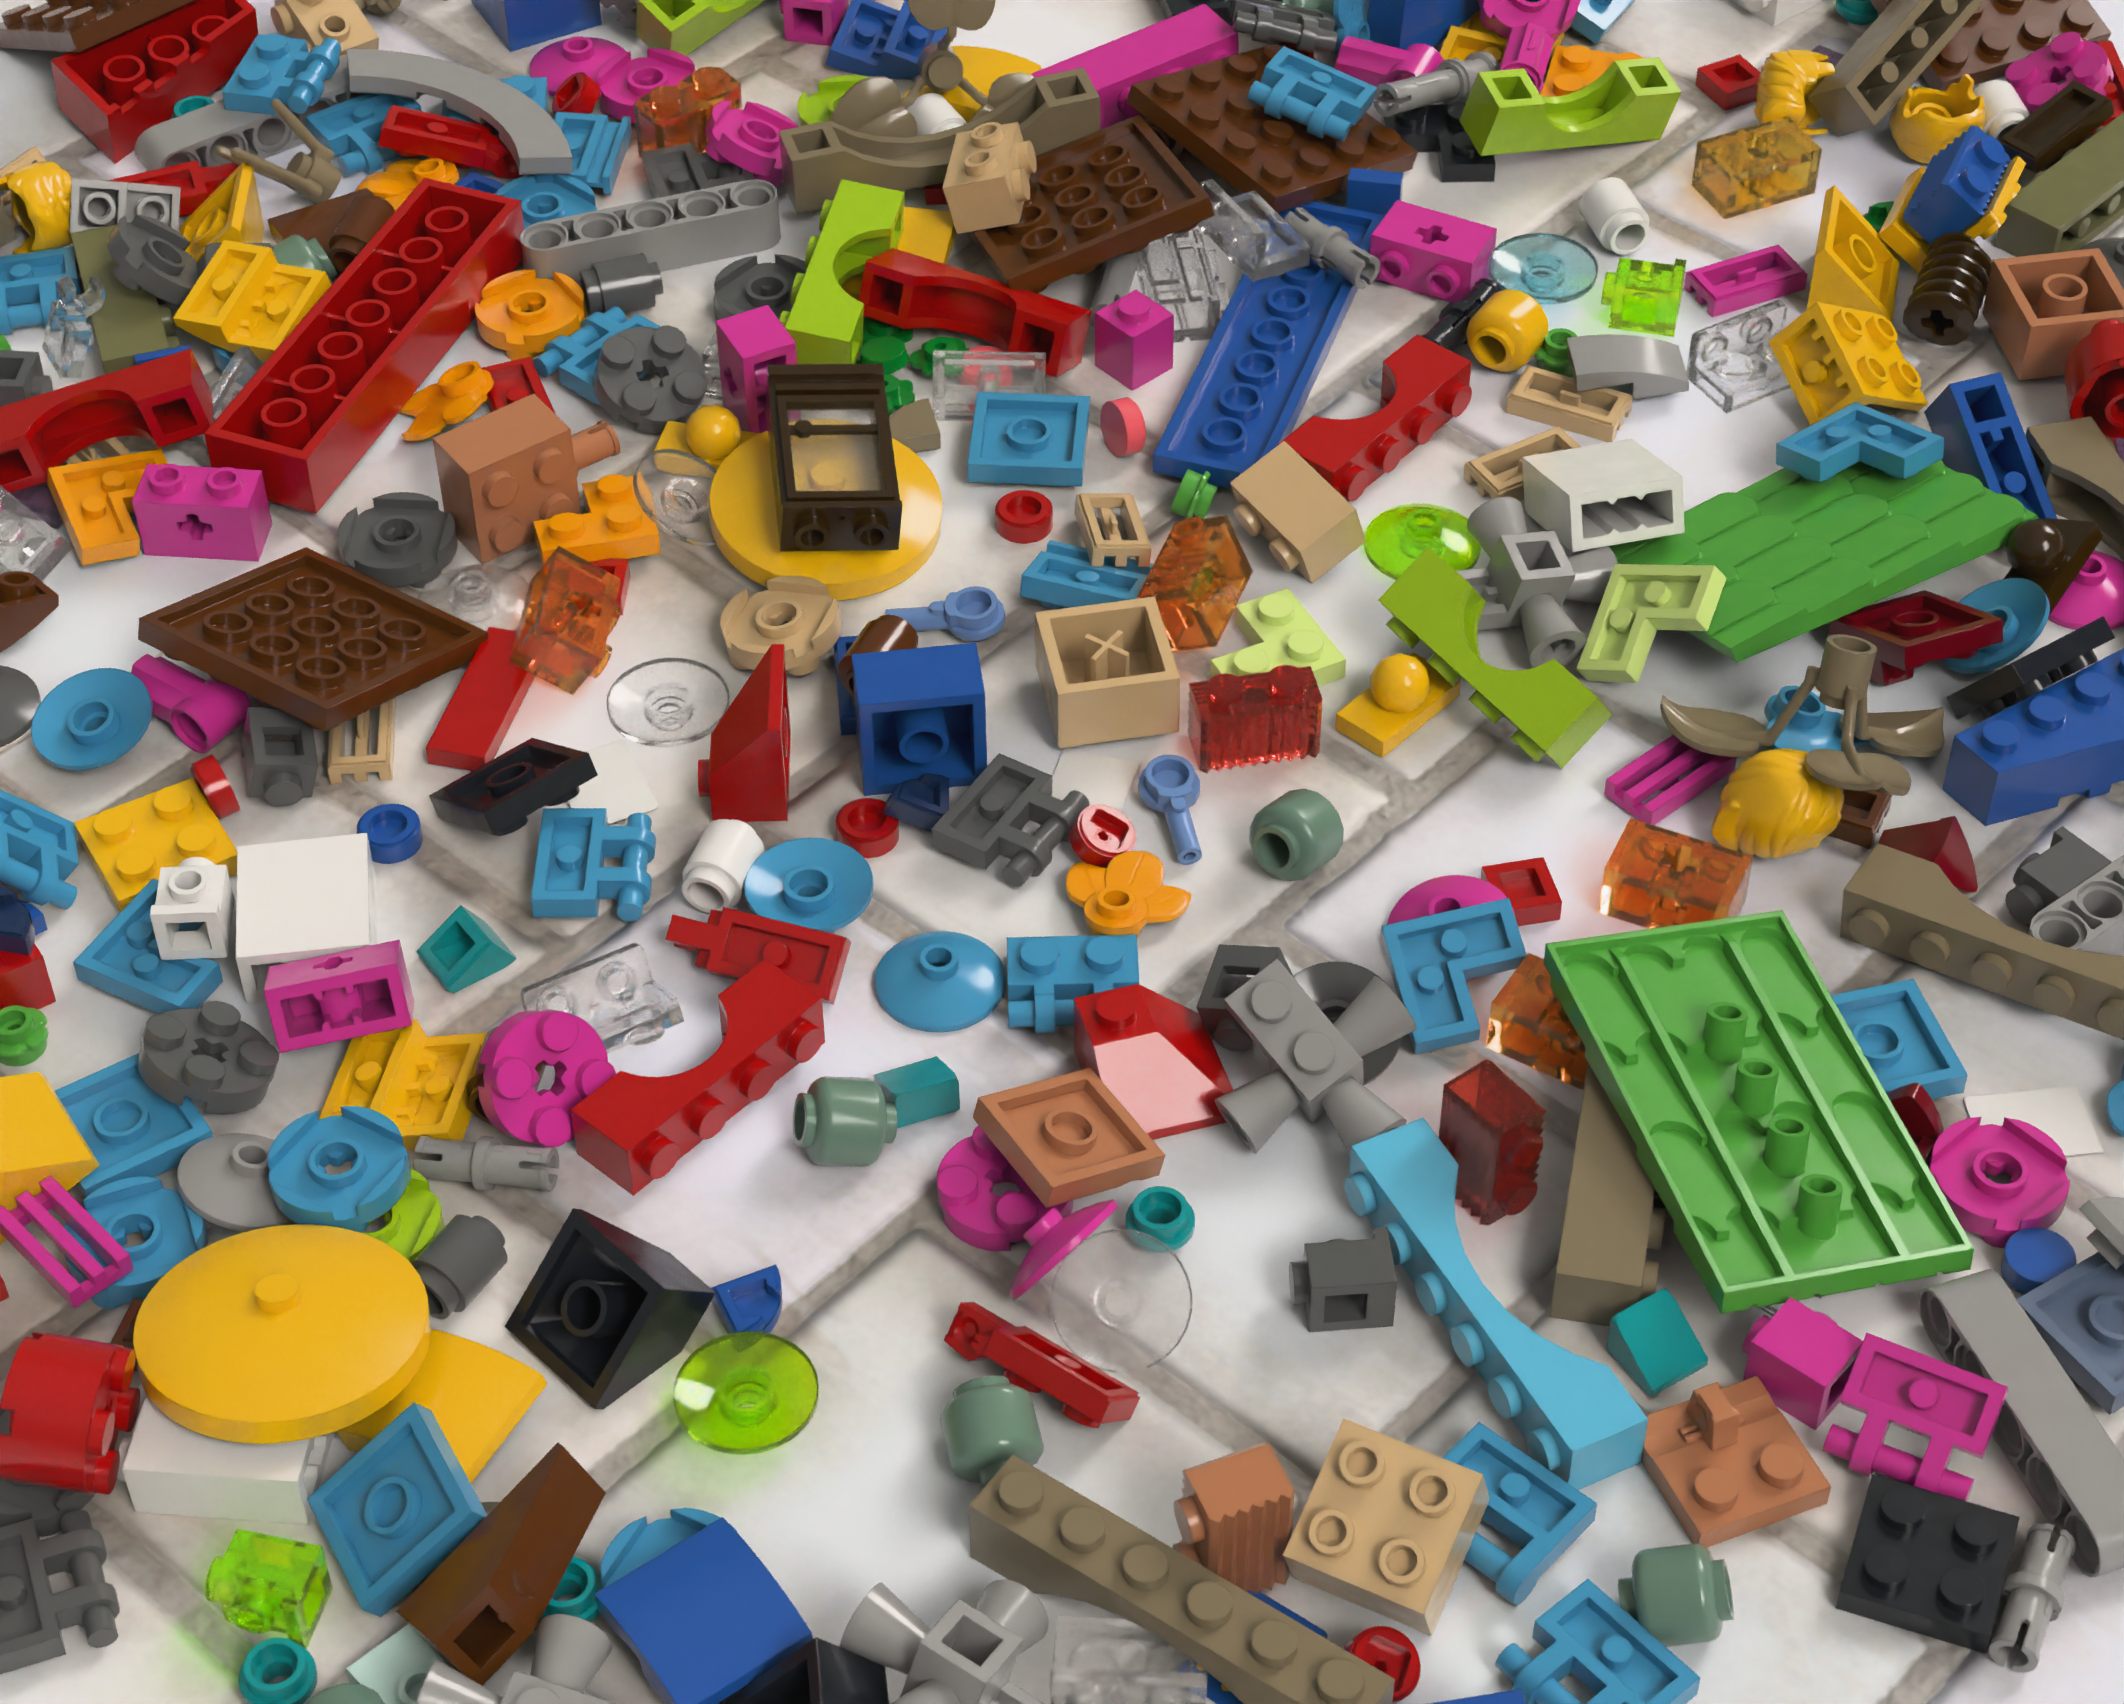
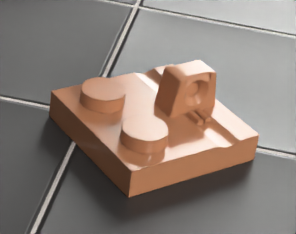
M1091 1068L978 1097L972 1117L1046 1208L1121 1187L1131 1181H1141L1159 1176L1165 1158L1162 1150Z
M1758 1376L1721 1388L1719 1382L1695 1389L1690 1400L1645 1415L1648 1418L1641 1463L1692 1544H1702L1708 1548L1828 1503L1831 1485L1783 1413L1775 1406L1769 1392Z

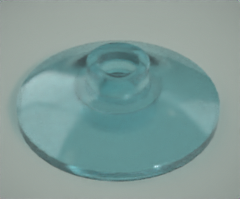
M1531 233L1515 236L1499 244L1490 255L1488 270L1491 280L1497 283L1502 290H1519L1533 297L1539 304H1559L1575 300L1592 289L1597 280L1598 264L1594 255L1575 240L1555 234Z

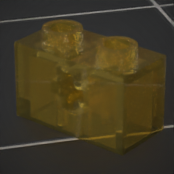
M1789 116L1698 141L1692 186L1724 219L1815 193L1822 149Z

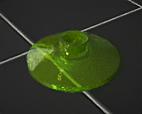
M1425 503L1400 505L1382 512L1367 527L1365 532L1366 542L1364 543L1365 553L1372 565L1383 574L1395 580L1401 576L1427 547L1432 549L1457 571L1472 569L1476 565L1480 556L1481 546L1468 531V519L1465 516L1443 506Z
M737 1332L707 1342L687 1358L676 1376L673 1400L675 1412L682 1427L700 1444L728 1454H756L782 1446L796 1437L807 1426L817 1408L819 1383L817 1372L810 1358L792 1342L777 1335L764 1332ZM745 1404H754V1405H755V1406H752V1407H740V1406L745 1405Z

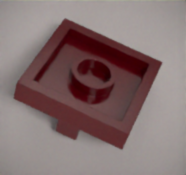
M1926 590L1863 607L1828 623L1829 636L1837 634L1855 636L1865 639L1877 647L1870 680L1883 686L1913 678L1914 668L1922 666L1930 660L1971 658L1978 654V649L2003 642L2002 618Z

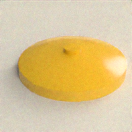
M811 421L812 425H853L841 422ZM765 431L735 448L719 466L710 489V527L714 540L726 559L742 574L766 587L765 580L775 577L803 576L816 579L826 585L829 596L833 599L834 597L836 600L856 599L874 595L897 586L915 574L928 561L938 543L941 530L943 505L940 488L933 473L924 461L907 446L892 438L899 495L903 506L899 550L780 552L768 431ZM790 435L796 491L879 490L872 435H811L808 438Z
M291 1224L255 1229L219 1240L198 1250L170 1269L150 1290L140 1307L134 1325L133 1345L136 1353L139 1378L145 1392L156 1407L171 1420L187 1429L215 1439L237 1443L276 1444L315 1438L335 1432L370 1416L388 1404L410 1383L420 1369L429 1348L431 1321L428 1297L420 1275L413 1265L391 1246L366 1234L345 1228L327 1225Z

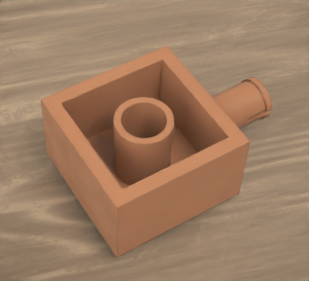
M2099 248L1993 259L1982 313L2019 380L2064 375L2065 364L2070 352L2078 342L2090 334L2092 327L2096 323L2106 319H2116L2124 323V289Z
M535 394L524 397L433 438L444 513L448 514L449 511L455 521L457 539L481 564L534 541L533 521L550 519L560 513L581 514L577 484L578 471L620 453V443L613 427L608 425L606 420H601L596 425L571 435V429Z

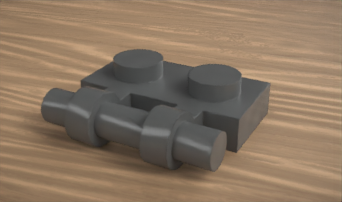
M1230 0L1228 14L1231 21H1234L1232 30L1250 34L1253 41L1268 43L1269 39L1296 44V50L1312 53L1314 48L1333 52L1335 49L1338 33L1334 31L1336 22L1331 13L1272 0Z
M692 142L641 152L643 171L654 198L747 180L741 176L742 168L733 163L718 162L711 158L707 152L697 154Z
M999 753L933 826L932 847L985 870L998 855L1011 859L1010 862L1002 870L1003 878L1008 884L1014 887H1021L1030 876H1039L1051 863V852L1060 841H1069L1070 829L1080 813L1090 806L1089 800L1083 793L1076 790L1069 792L1063 800L1051 796L1052 775ZM1029 820L1041 825L1033 835L1021 830Z
M74 1510L66 1513L60 1519L62 1534L40 1540L33 1518L0 1527V1674L65 1655L66 1651L61 1630L75 1625L83 1627L88 1644L94 1648L111 1645L118 1638L115 1618L120 1613V1606L116 1590L112 1584L105 1581L102 1565L107 1559L103 1536L99 1531L93 1529L88 1512ZM63 1571L72 1574L75 1587L52 1594L49 1576Z

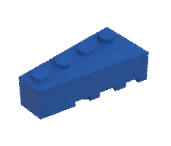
M2124 648L1955 735L1942 790L1984 826L2058 807L2061 797L2072 794L2086 795L2089 799L2109 793L2113 783L2124 781Z

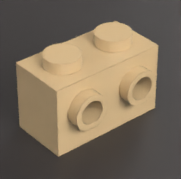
M275 0L274 6L270 9L271 18L278 33L283 36L287 35L288 38L306 39L309 52H311L313 47L321 45L326 38H332L339 42L341 45L339 56L347 55V49L378 50L379 37L354 0Z
M988 122L977 126L971 131L956 134L942 189L957 234L1020 222L1024 201L1030 199V174L1036 172L1037 162L1033 144L1030 140H1023L1018 122L1003 125L997 122Z
M1285 441L1230 482L1238 504L1233 509V512L1242 527L1253 537L1261 533L1270 542L1268 547L1278 563L1288 572L1296 568L1311 584L1366 542L1356 509Z

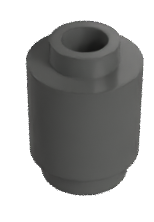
M644 253L592 263L590 270L580 271L579 273L585 306L589 315L594 312L604 313L613 306L619 307L624 313L655 307V295L663 294V283L657 262L648 263Z
M466 1215L454 1216L412 1261L411 1264L420 1275L425 1286L431 1316L438 1319H446L452 1312H462L507 1263L508 1257L504 1248L505 1238L497 1226L488 1219L477 1215L472 1218Z

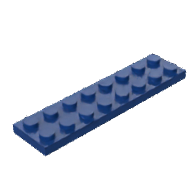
M1315 201L1297 206L1305 209L1317 220L1329 227L1338 226L1349 235L1348 240L1369 254L1371 234L1385 217L1382 214ZM1297 207L1272 215L1153 454L1154 473L1183 479L1187 469L1202 475L1208 471L1211 474L1208 484L1232 489L1231 481L1278 446L1279 442L1292 433L1358 290L1357 287L1336 271L1326 270V268L1321 269L1311 260L1312 256L1308 252L1281 236L1280 229L1283 219L1290 211L1296 215L1295 208Z

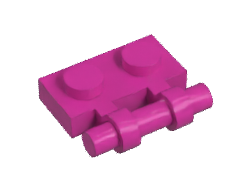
M1866 1332L1840 1399L1842 1405L1867 1414L1859 1434L1832 1424L1827 1434L1823 1451L1849 1461L1848 1469L1870 1477L1873 1471L1905 1484L1967 1501L1974 1479L1947 1469L1949 1460L1954 1449L1983 1459L2007 1397L2008 1386ZM1890 1424L1930 1439L1923 1459L1884 1444Z

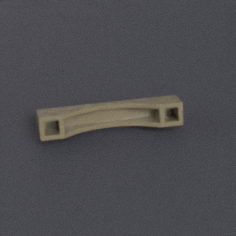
M1084 67L1034 77L1013 97L991 112L962 126L935 134L912 137L875 136L850 130L830 120L778 131L783 183L797 214L808 211H821L825 199L834 200L841 179L897 191L924 189L925 186L944 182L957 133L971 131L977 126L988 122H997L1001 125L1018 122L1023 140H1030L1032 142L1035 155L1038 156L1101 130L1100 96Z
M2091 416L2027 427L2025 436L2055 514L2068 520L2096 522L2103 535L2101 541L2115 551L2124 561V462L2117 454L2112 440L2105 437Z
M1879 843L1875 845L1844 888L1840 937L2124 1040V955H2109L2075 950L2037 939L2007 926L1974 905L1950 882L1938 864Z
M1015 1455L1008 1459L968 1505L970 1555L973 1559L1006 1579L1024 1585L1034 1594L1058 1595L1087 1602L1120 1615L1150 1631L1194 1660L1225 1685L1243 1704H1392L1394 1678Z

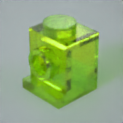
M1619 258L1616 273L1606 272L1601 304L1611 306L1608 328L1674 337L1681 305L1687 260L1675 259V264L1671 265Z
M236 1529L225 1555L217 1556L213 1560L205 1583L206 1599L221 1603L226 1621L233 1622L238 1627L252 1633H266L270 1630L285 1633L288 1635V1639L305 1649L309 1645L333 1590L322 1546Z

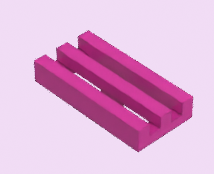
M1775 245L1688 271L1685 275L1684 288L1688 293L1696 292L1695 300L1700 305L1707 304L1706 312L1711 317H1716L1805 290L1808 274L1780 245Z
M1673 734L1607 778L1604 795L1651 828L1733 772L1737 757L1713 755L1696 750L1683 743ZM1701 761L1705 763L1704 765H1702L1701 767L1693 771L1691 774H1689L1688 776L1679 781L1680 775H1682L1683 773H1685ZM1658 790L1664 791L1645 805L1641 803Z
M50 1175L39 1182L42 1192L33 1197L26 1190L15 1197L18 1207L9 1212L3 1205L0 1207V1233L74 1309L132 1272L134 1268L130 1254ZM53 1209L108 1266L103 1268L48 1211ZM32 1221L88 1279L79 1284L24 1226Z

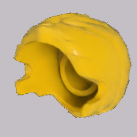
M1790 49L1789 51L1783 50L1771 53L1770 57L1765 59L1758 78L1754 113L1759 121L1760 128L1767 136L1778 140H1786L1827 133L1828 129L1808 128L1817 122L1821 115L1807 97L1825 76L1835 74L1834 66L1832 63L1827 62L1829 60L1828 56L1809 50Z
M1964 74L1958 83L1950 84L1945 91L1925 87L1908 88L1890 113L1889 125L1891 134L1898 148L1909 158L1922 164L1930 163L1933 155L1938 156L1941 149L1945 150L1948 143L1952 144L1955 138H1960L1962 132H1967L1970 126H1978L1983 131L1985 124L1983 96L1976 97L1973 93L1974 80L1968 74Z
M37 162L23 166L0 178V189L2 191L11 190V213L14 219L30 236L22 242L23 245L12 251L13 255L64 248L73 244L71 233H69L71 177L66 170L60 168L55 162Z
M1781 748L1759 752L1742 762L1737 770L1729 776L1728 784L1721 791L1719 800L1722 804L1717 809L1713 819L1711 834L1719 844L1730 851L1741 850V852L1746 854H1756L1763 858L1777 859L1806 852L1820 846L1819 842L1836 829L1842 817L1840 812L1844 802L1843 789L1821 782L1808 773L1805 768L1806 754L1809 753L1807 751Z

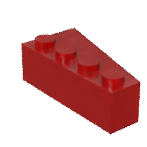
M194 0L79 53L69 52L51 60L59 109L116 164L135 150L138 137L146 129L171 119L174 114V106L178 101L189 96L207 97L230 80L233 75L232 70L239 65L257 34H259L256 9L247 0Z

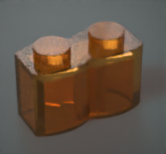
M702 67L680 81L677 86H659L642 96L634 103L639 157L641 158L642 151L691 142L697 154L705 153L708 143L705 128L714 106L722 101L732 100L729 109L743 110L740 82L720 67Z

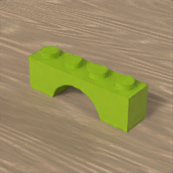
M637 0L636 35L649 48L673 50L687 56L765 0Z
M1659 57L1614 61L1598 79L1576 92L1556 97L1540 95L1524 68L1478 72L1459 121L1480 156L1660 140L1681 95V91Z
M841 179L834 200L825 199L819 222L821 234L819 237L812 235L808 243L805 258L806 273L798 272L794 279L791 292V305L793 307L791 312L783 310L779 321L796 342L797 364L856 363L863 343L864 303L850 296L841 288V285L851 277L863 273L866 260L892 248L897 249L903 233L905 192Z
M1429 547L1415 559L1378 599L1393 615L1386 623V626L1411 649L1419 641L1427 646L1434 653L1427 660V663L1452 686L1461 678L1470 685L1475 692L1468 700L1490 721L1496 724L1504 716L1518 730L1510 738L1537 763L1546 754L1562 769L1613 715L1592 691L1555 659L1534 668L1513 671L1499 669L1485 663L1479 651L1477 632L1486 601L1467 580Z

